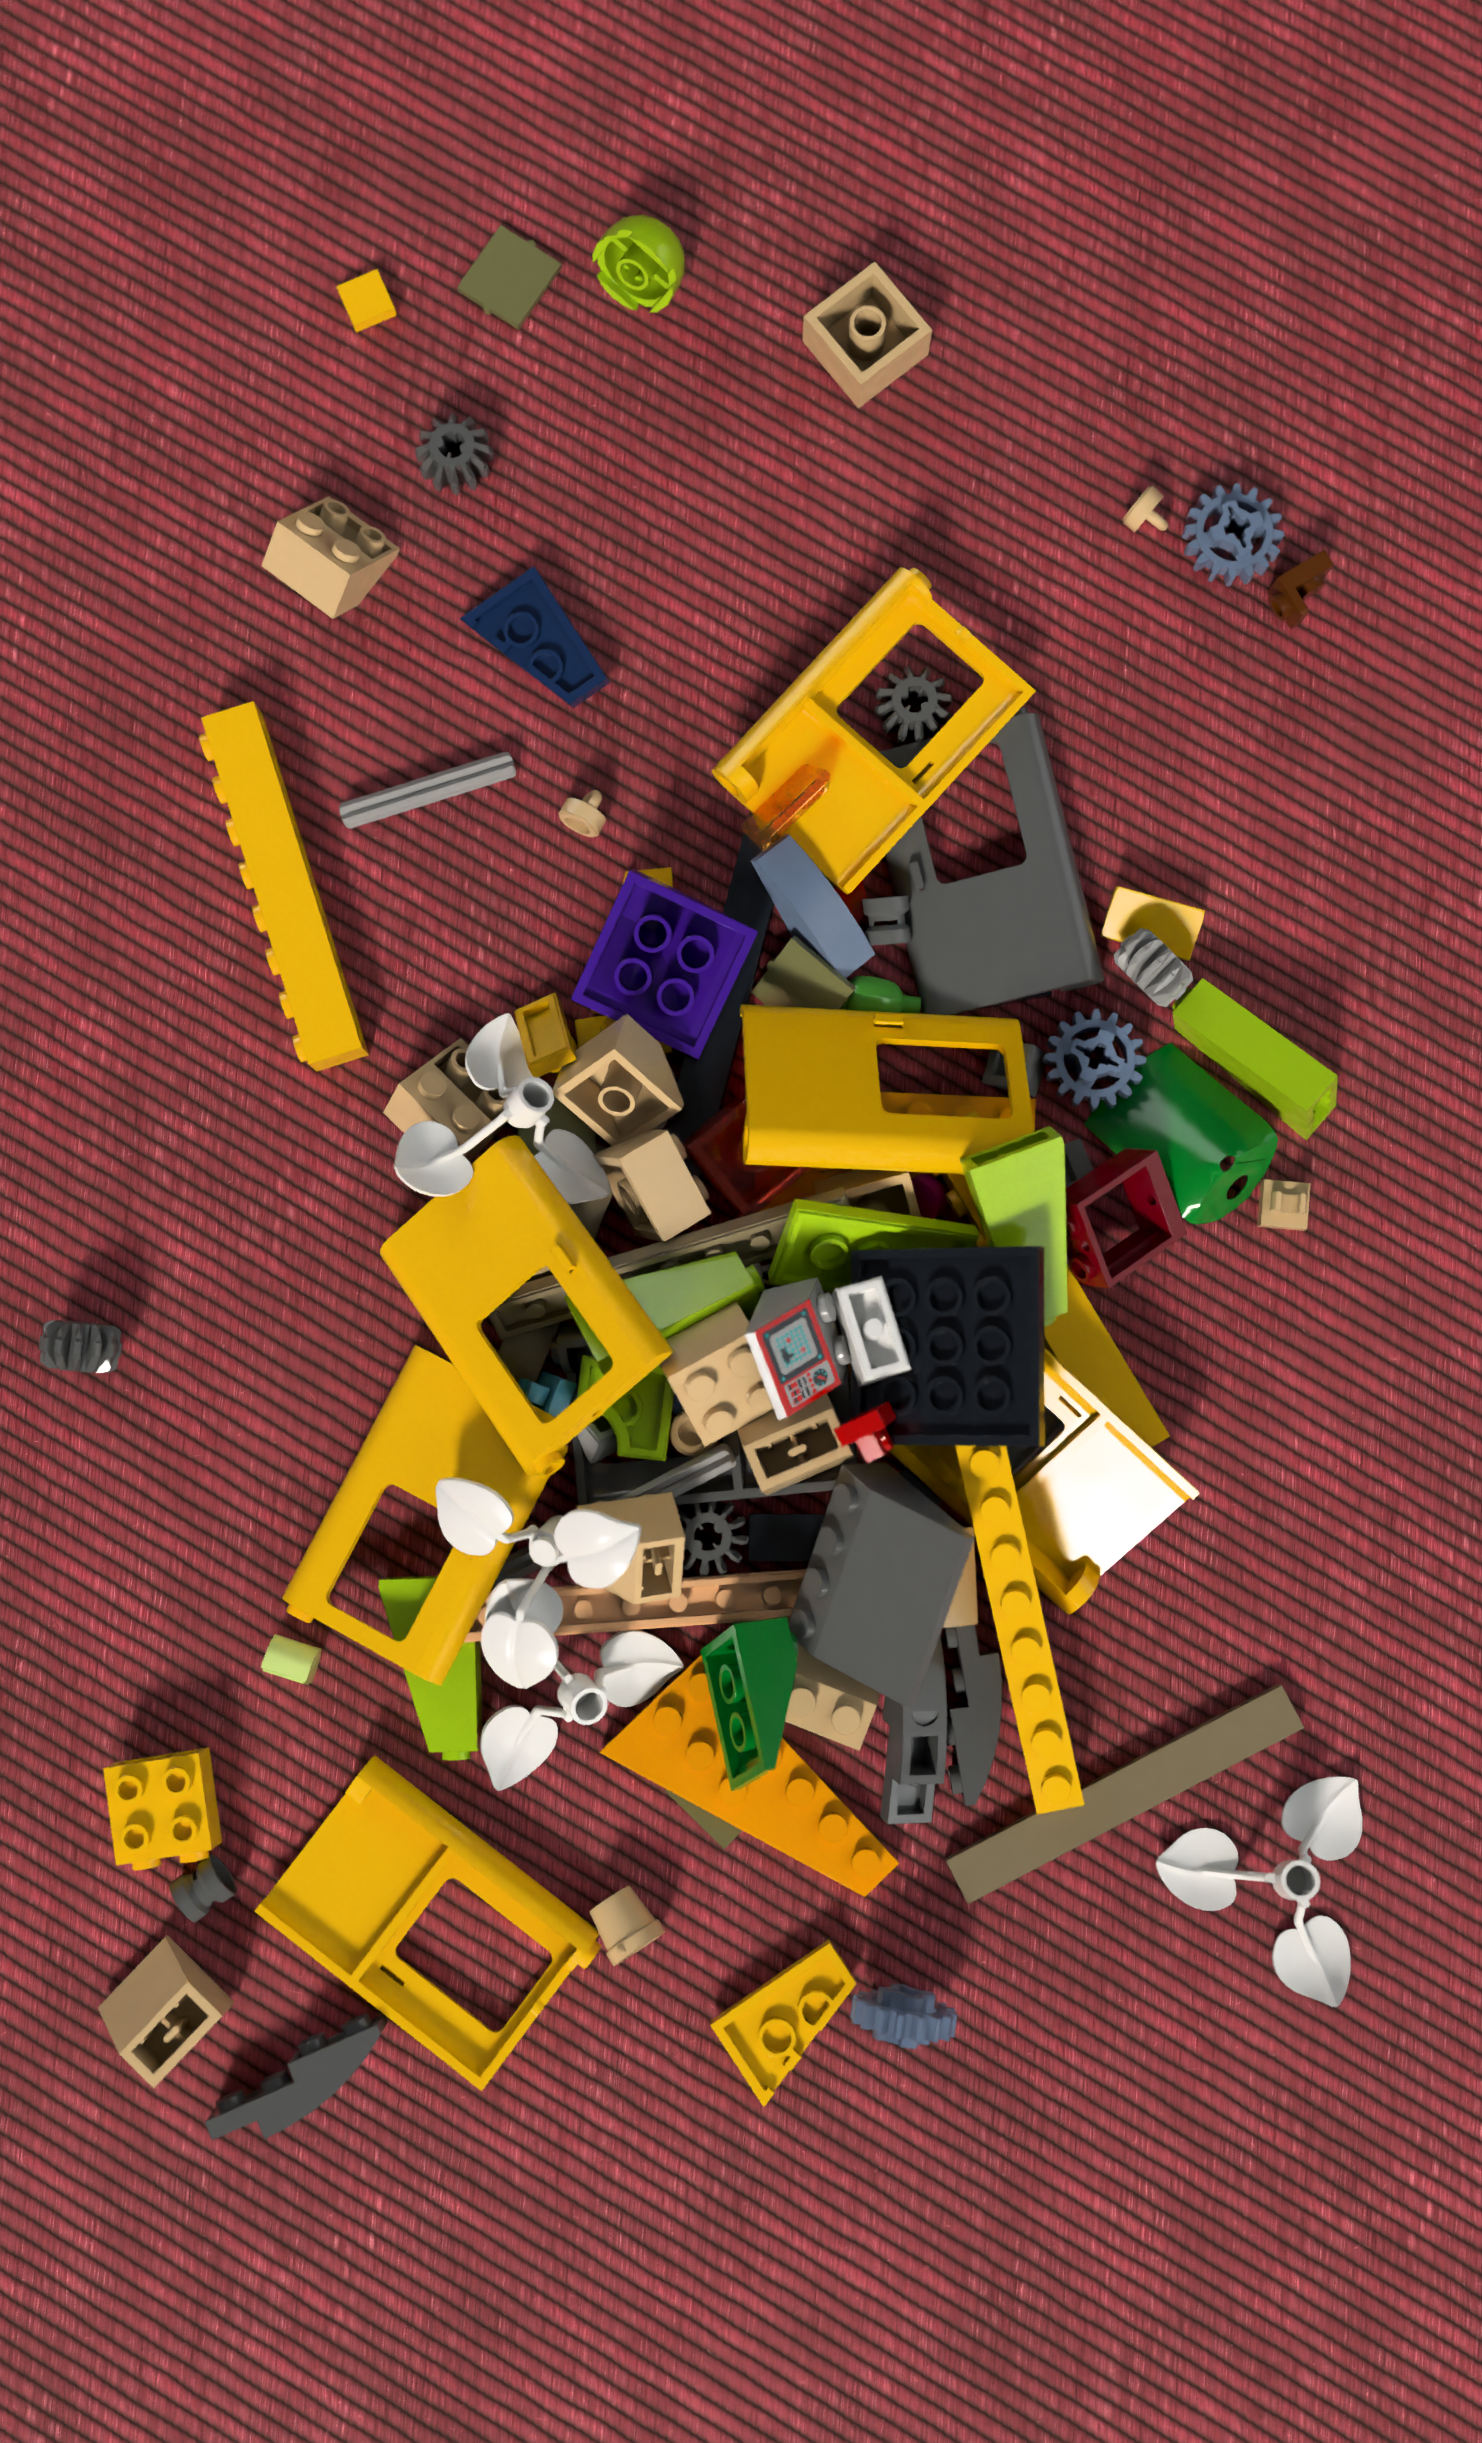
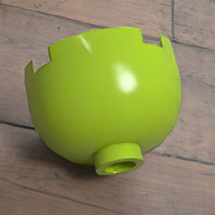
M646 215L624 217L613 224L600 238L592 254L593 263L597 259L601 270L597 278L602 287L613 299L635 311L639 308L638 303L645 307H652L649 313L658 312L666 307L676 294L685 274L684 250L678 237L667 225L656 218Z

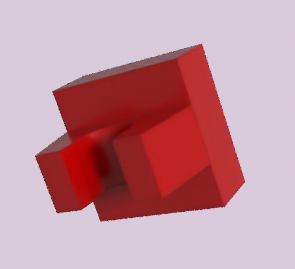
M889 1401L846 1420L833 1430L842 1447L856 1442L868 1463L885 1455L887 1451L894 1448L886 1426L896 1420L897 1417Z

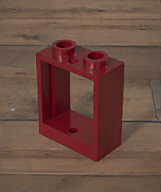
M1125 1148L1065 1189L1068 1265L1072 1275L1080 1285L1109 1289L1187 1234L1157 1150ZM1122 1182L1139 1229L1102 1254L1085 1207Z

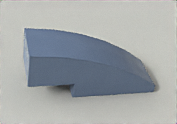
M784 834L751 860L791 936L802 939L810 949L825 960L836 972L847 978L875 955L862 929L843 900L815 863L790 835Z

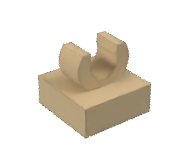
M1270 1179L1261 1180L1257 1227L1297 1231L1307 1230L1311 1183Z

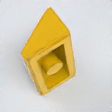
M1118 886L1112 892L1100 937L1122 943L1129 935L1133 936L1140 928L1148 929L1179 959L1189 961L1204 919L1205 910Z

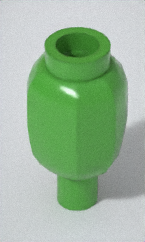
M861 975L849 980L856 989L841 1007L842 1010L919 1014L921 997L903 995L899 986L894 982Z

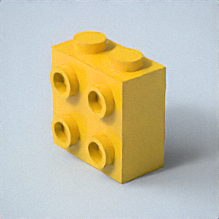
M209 1747L119 1761L103 1768L116 1865L132 1863L133 1871L145 1870L162 1865L161 1858L178 1855L180 1863L195 1862L209 1858L208 1851L213 1850L222 1843Z

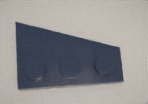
M534 566L459 618L572 708L611 683Z

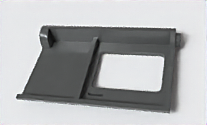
M1020 708L988 743L998 745L1001 750L1026 851V860L1020 865L947 884L940 883L936 878L922 816L884 856L894 896L908 895L909 910L905 913V924L910 927L911 942L905 944L918 997H921L922 1014L957 1015L1059 989L1061 992L1078 990L1105 980L1040 716L1037 713H1029L1028 708ZM932 738L881 751L880 753L894 766L904 768Z

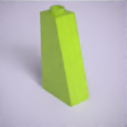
M1204 978L1193 989L1187 987L1186 991L1175 1000L1172 1007L1174 1010V1028L1305 1140L1313 1134L1336 1107L1338 1075Z
M1051 1126L960 1159L988 1246L1044 1247V1327L1052 1324L1056 1320V1316L1068 1312L1065 1145L1062 1136Z
M736 1251L623 1280L665 1340L735 1301L740 1306L747 1320H750L760 1300L759 1293L765 1290L762 1279L754 1265L745 1268ZM566 1295L564 1299L604 1376L612 1368L613 1360L569 1296Z
M438 1576L385 1577L379 1580V1592L395 1640L402 1641L407 1637ZM481 1641L463 1643L442 1686L422 1679L404 1669L429 1753L442 1752V1760H467L471 1758L472 1751L480 1749L482 1732Z

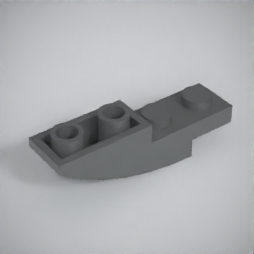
M975 1625L944 1628L947 1648H956L959 1665L958 1667L951 1668L955 1696H964V1702L947 1704V1747L953 1746L956 1765L948 1766V1775L952 1794H961V1799L965 1806L976 1804L987 1781L995 1756L1002 1711V1677L999 1653L995 1649L979 1651Z
M940 1636L915 1705L913 1707H905L887 1696L884 1699L882 1719L890 1725L880 1817L887 1824L931 1823L935 1784H944L947 1747V1697Z
M365 2013L345 2022L341 2026L343 2032L326 2039L324 2032L311 2036L297 2045L299 2051L294 2054L287 2064L291 2076H289L287 2070H283L260 2082L261 2089L244 2095L243 2090L240 2089L215 2102L217 2108L205 2121L211 2140L255 2121L258 2122L262 2135L266 2139L314 2111L353 2075L368 2056L388 2023L386 2016L382 2014L370 2019L369 2014Z

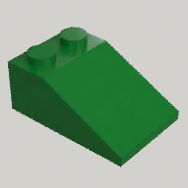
M787 1617L733 1624L701 1649L731 1791L742 1789L775 1769L798 1665L796 1659L798 1643L796 1636L789 1629Z

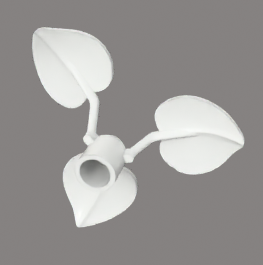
M510 1013L503 1014L486 1024L472 1039L465 1055L466 1070L472 1082L483 1090L498 1089L499 1095L502 1098H506L503 1112L460 1146H458L454 1133L448 1127L433 1121L416 1123L399 1140L393 1166L397 1176L407 1186L419 1193L435 1197L453 1195L466 1187L473 1177L472 1165L463 1154L471 1150L503 1123L508 1121L509 1124L517 1128H529L536 1125L533 1145L539 1153L534 1157L568 1204L605 1198L611 1193V1187L603 1168L600 1167L593 1157L594 1154L578 1136L567 1130L554 1129L549 1132L543 1141L545 1126L550 1121L545 1113L553 1105L554 1094L551 1087L539 1077H533L529 1071L519 1030Z
M442 1478L436 1486L438 1520L443 1535L453 1547L468 1555L482 1556L490 1553L495 1548L497 1540L508 1544L527 1538L530 1539V1556L536 1564L541 1566V1569L516 1612V1618L505 1612H495L485 1622L481 1634L482 1650L492 1670L507 1683L517 1688L528 1689L545 1679L552 1672L559 1656L557 1640L551 1630L540 1621L525 1620L526 1613L549 1572L560 1562H567L570 1576L581 1586L599 1589L613 1584L626 1571L635 1556L641 1536V1525L621 1521L591 1509H576L564 1516L557 1515L551 1517L540 1529L531 1524L525 1530L506 1533L505 1531L513 1523L514 1514L508 1502L499 1493L485 1485L467 1479Z
M505 1579L494 1588L487 1601L485 1622L495 1612H505L516 1618V1612L535 1579ZM544 1582L530 1605L525 1620L540 1621L554 1633L562 1621L563 1604L558 1593ZM626 1630L614 1634L602 1645L600 1660L603 1667L595 1670L594 1682L585 1674H570L561 1662L557 1660L554 1670L562 1679L558 1688V1700L563 1708L537 1705L529 1713L523 1706L510 1705L494 1713L483 1727L480 1737V1749L495 1789L501 1791L521 1781L539 1767L550 1755L558 1738V1726L549 1716L562 1717L566 1722H571L574 1719L579 1724L591 1725L604 1716L608 1701L620 1707H631L640 1704L654 1695L672 1676L684 1669L680 1658L664 1641L651 1633L642 1630Z
M1351 1777L1317 1779L1299 1787L1288 1797L1282 1810L1281 1825L1289 1837L1302 1841L1298 1848L1299 1860L1283 1861L1275 1867L1273 1873L1235 1870L1239 1859L1236 1846L1224 1833L1211 1828H1198L1186 1832L1157 1857L1156 1868L1165 1886L1178 1899L1196 1909L1215 1911L1230 1906L1236 1898L1234 1879L1271 1882L1275 1891L1281 1897L1288 1900H1296L1297 1907L1294 1915V1924L1297 1929L1284 1930L1277 1936L1272 1950L1274 1970L1279 1979L1294 1992L1331 2007H1338L1341 2004L1349 1984L1351 1955L1347 1937L1338 1923L1330 1917L1324 1915L1315 1916L1305 1924L1303 1918L1306 1908L1310 1905L1309 1899L1316 1895L1320 1887V1876L1317 1869L1310 1864L1312 1859L1308 1855V1849L1320 1859L1328 1861L1338 1860L1351 1854L1360 1841L1363 1819L1359 1802L1358 1781Z

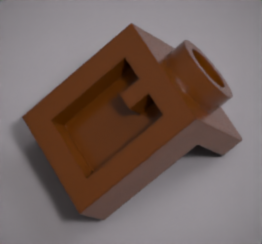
M1325 550L1277 577L1268 591L1270 596L1269 603L1273 613L1279 620H1285L1290 629L1300 625L1309 613V609L1303 600L1314 595L1326 585L1323 579L1334 564Z

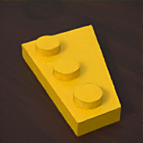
M829 1939L710 2021L711 2028L763 2107L774 2095L775 2089L787 2073L791 2072L801 2059L802 2053L817 2033L822 2031L857 1984L856 1979Z

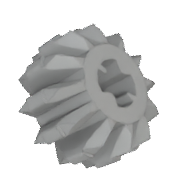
M1140 928L1133 936L1129 935L1120 944L1122 947L1114 954L1115 964L1158 1006L1167 1007L1174 999L1177 1000L1186 991L1185 988L1193 981L1192 972L1148 929Z

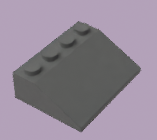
M886 1462L842 1465L788 1623L790 1631L794 1633L797 1641L814 1658L905 1707H913L975 1537Z

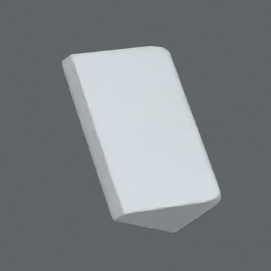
M882 1276L836 1288L831 1297L835 1305L836 1316L842 1335L846 1337L851 1364L858 1386L869 1385L909 1371L911 1366Z

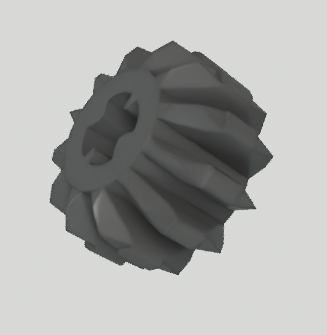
M451 412L448 417V423L443 425L440 420L433 417L431 423L434 432L420 430L419 439L422 446L417 447L415 450L417 461L422 463L420 467L422 477L426 480L433 479L434 488L439 492L450 484L452 493L458 496L461 491V485L465 483L470 489L475 491L477 488L475 476L488 478L490 470L486 463L493 461L492 459L494 458L492 447L487 445L489 441L488 433L483 428L476 430L475 420L470 416L459 424L457 415ZM457 451L458 457L452 458L450 452Z
M909 665L904 667L902 679L890 673L886 678L888 688H878L876 699L881 704L875 707V717L886 719L881 729L884 734H889L896 729L898 730L896 742L899 745L906 741L907 735H913L914 742L924 740V733L933 738L940 731L939 725H944L950 720L951 714L946 708L951 706L952 696L947 693H941L945 685L943 678L935 679L931 683L928 681L930 670L927 667L922 669L920 677H914L913 670ZM908 700L917 701L916 707L921 704L920 712H910L911 706L905 709L906 702Z
M51 1320L44 1324L42 1336L40 1335V1362L52 1369L110 1373L117 1369L118 1359L121 1357L123 1344L120 1343L121 1331L115 1326L101 1323Z
M717 1501L708 1502V1511L702 1512L700 1503H691L690 1507L695 1514L693 1518L685 1511L677 1510L680 1521L687 1524L686 1529L683 1528L685 1535L684 1551L688 1549L691 1553L683 1562L684 1569L688 1570L691 1568L695 1559L698 1558L702 1560L700 1566L701 1576L708 1575L709 1560H715L720 1574L726 1573L727 1565L722 1558L724 1554L728 1555L733 1561L740 1562L742 1555L730 1547L731 1542L740 1545L748 1543V1536L732 1534V1530L745 1525L746 1520L742 1516L731 1522L727 1521L726 1517L735 1507L732 1502H728L724 1506L721 1514L715 1512ZM707 1522L714 1523V1531L722 1533L721 1542L718 1544L714 1541V1548L710 1549L703 1548V1540L695 1538L696 1528L699 1527L703 1530V1523Z

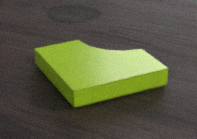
M582 1355L577 1398L603 1377L593 1356ZM660 1365L654 1368L602 1414L609 1421L617 1437L618 1456L666 1462L675 1392Z

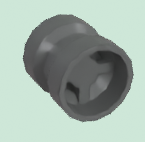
M908 895L862 899L863 913L868 917L869 925L864 933L870 945L911 942L910 927L905 924V913L909 910ZM897 920L898 923L876 925L878 921Z
M210 1854L209 1858L197 1863L196 1872L191 1874L183 1873L169 1883L170 1892L175 1903L192 1922H197L210 1912V1906L215 1901L224 1903L237 1893V1887L231 1873L224 1863L213 1854Z

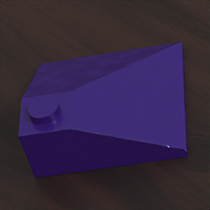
M631 869L626 876L571 1000L615 1021L628 1014L654 1039L699 1059L758 931L674 887L636 869Z

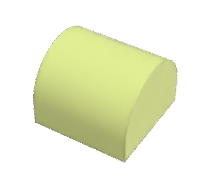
M275 1634L267 1648L260 1668H263L262 1671L309 1685L313 1683L322 1650L321 1648Z

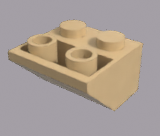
M328 496L277 521L261 566L334 619L359 605L397 557L400 548L386 539L383 532L379 529L367 525L351 513L345 504Z
M462 1038L458 1039L398 1084L383 1113L403 1133L416 1123L433 1121L448 1127L454 1133L458 1146H460L503 1112L506 1098H502L499 1095L498 1089L483 1090L477 1087L469 1077L465 1066V1055L469 1045ZM508 1121L503 1123L471 1150L464 1153L463 1155L468 1161L479 1154Z
M828 1393L788 1418L778 1420L773 1409L737 1429L760 1490L765 1495L774 1493L855 1458L850 1444L842 1447L833 1430L841 1425Z
M672 1492L655 1495L645 1494L634 1498L608 1502L598 1501L592 1504L577 1506V1509H591L621 1521L641 1525L638 1548L630 1565L618 1580L604 1587V1589L632 1604L681 1597L685 1535Z
M167 1935L107 1997L98 2009L118 2053L155 2088L235 2002Z

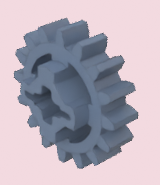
M1235 483L1230 494H1226L1222 486L1218 485L1213 491L1212 499L1203 493L1198 499L1197 508L1190 509L1185 519L1189 525L1185 526L1181 537L1191 541L1187 544L1184 555L1197 556L1198 559L1193 567L1195 572L1204 567L1210 570L1207 581L1212 582L1219 574L1224 576L1226 586H1231L1236 576H1240L1242 582L1248 584L1254 576L1253 570L1261 576L1264 575L1270 566L1268 561L1274 562L1278 556L1280 549L1275 545L1280 544L1284 537V531L1274 528L1279 524L1282 516L1281 513L1269 515L1268 509L1273 501L1271 498H1268L1261 503L1256 500L1257 488L1253 487L1248 495L1241 494L1240 483ZM1213 514V526L1209 528L1208 532H1204L1205 521ZM1261 537L1260 549L1252 556V543H1255L1256 539Z
M1094 1009L1089 1020L1086 1021L1080 1012H1076L1072 1017V1027L1064 1021H1061L1056 1029L1062 1038L1050 1036L1046 1043L1050 1049L1055 1051V1053L1045 1054L1043 1058V1064L1054 1066V1069L1047 1074L1046 1081H1059L1061 1085L1055 1095L1058 1098L1066 1093L1073 1095L1071 1100V1107L1076 1108L1082 1100L1088 1101L1089 1111L1095 1112L1099 1101L1103 1100L1108 1109H1112L1116 1105L1115 1095L1118 1094L1121 1098L1127 1100L1132 1094L1127 1083L1138 1085L1143 1078L1140 1073L1134 1070V1068L1142 1067L1146 1063V1057L1135 1055V1051L1142 1046L1143 1041L1142 1039L1130 1040L1128 1035L1133 1025L1129 1023L1122 1028L1116 1026L1118 1014L1114 1012L1107 1021L1101 1020L1099 1009ZM1097 1032L1094 1038L1086 1041L1077 1038L1073 1040L1074 1037L1082 1033ZM1113 1040L1121 1048L1124 1059L1117 1056L1112 1044ZM1092 1052L1101 1055L1099 1058L1100 1064L1096 1069L1088 1066V1057ZM1064 1062L1072 1065L1077 1077L1076 1081L1069 1076ZM1104 1079L1109 1082L1116 1081L1115 1084L1108 1088L1091 1089L1094 1083Z
M891 1983L889 1987L879 1986L878 1991L870 1990V1993L858 1991V1994H854L850 2018L852 2023L859 2024L861 2029L873 2030L872 2037L875 2040L897 2044L902 2048L917 2049V2045H929V2041L938 2043L939 2039L950 2041L951 2037L954 2038L958 2013L955 2012V2008L946 2007V2003L935 2002L936 1995L931 1991H922L911 1988L908 1985Z

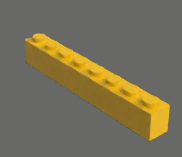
M251 701L201 717L205 733L199 735L200 744L207 761L214 760L219 776L212 777L213 786L220 803H227L232 818L225 820L226 828L234 847L240 845L245 861L239 863V870L248 890L254 888L258 904L252 906L253 915L260 932L267 931L272 947L265 949V953L273 975L280 974L285 991L279 992V999L287 1019L294 1017L299 1034L292 1036L297 1056L301 1063L307 1061L308 1065L316 1072L368 1056V1049L264 716L256 703Z
M973 1111V1112L967 1114V1115L964 1116V1117H979V1116H978V1114L976 1113V1111ZM931 1173L934 1178L941 1175L950 1189L945 1194V1197L956 1216L961 1218L965 1215L971 1225H976L979 1237L975 1247H989L965 1175ZM1067 1265L1068 1312L1056 1316V1320L1052 1324L1044 1327V1348L1153 1447L1170 1437Z
M956 1446L1037 1815L1083 1806V1795L1006 1446Z

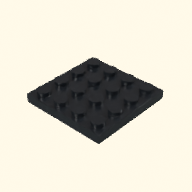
M1011 1246L851 1250V1284L882 1276L911 1366L909 1371L859 1387L851 1364V1418L889 1401L897 1417L896 1420L886 1426L893 1445L1045 1446L1044 1247Z

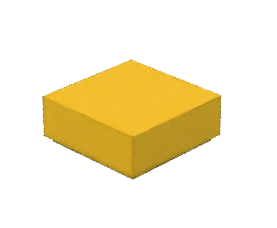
M378 269L336 286L356 333L397 316Z

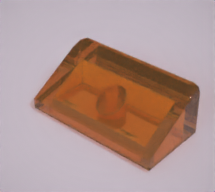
M804 764L741 825L742 831L762 851L768 848L829 790L830 774L825 769Z

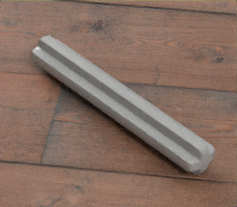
M505 751L342 802L339 805V812L344 825L351 829L513 778L516 775V768L511 754Z

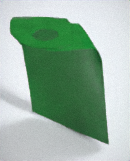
M1169 1043L1147 1056L1144 1066L1134 1068L1143 1078L1138 1085L1127 1083L1132 1091L1131 1096L1127 1100L1116 1094V1105L1112 1109H1108L1104 1101L1101 1100L1095 1112L1090 1114L1084 1125L1115 1154H1118L1125 1148L1157 1150L1181 1216L1189 1223L1196 1225L1211 1223L1221 1219L1249 1198L1270 1165L1277 1149L1278 1137L1261 1116L1206 1073L1176 1046ZM1227 1156H1233L1235 1158L1233 1165L1228 1170L1222 1171L1220 1168L1221 1161ZM1247 1175V1183L1242 1191L1235 1197L1227 1199V1192L1230 1186L1239 1177Z

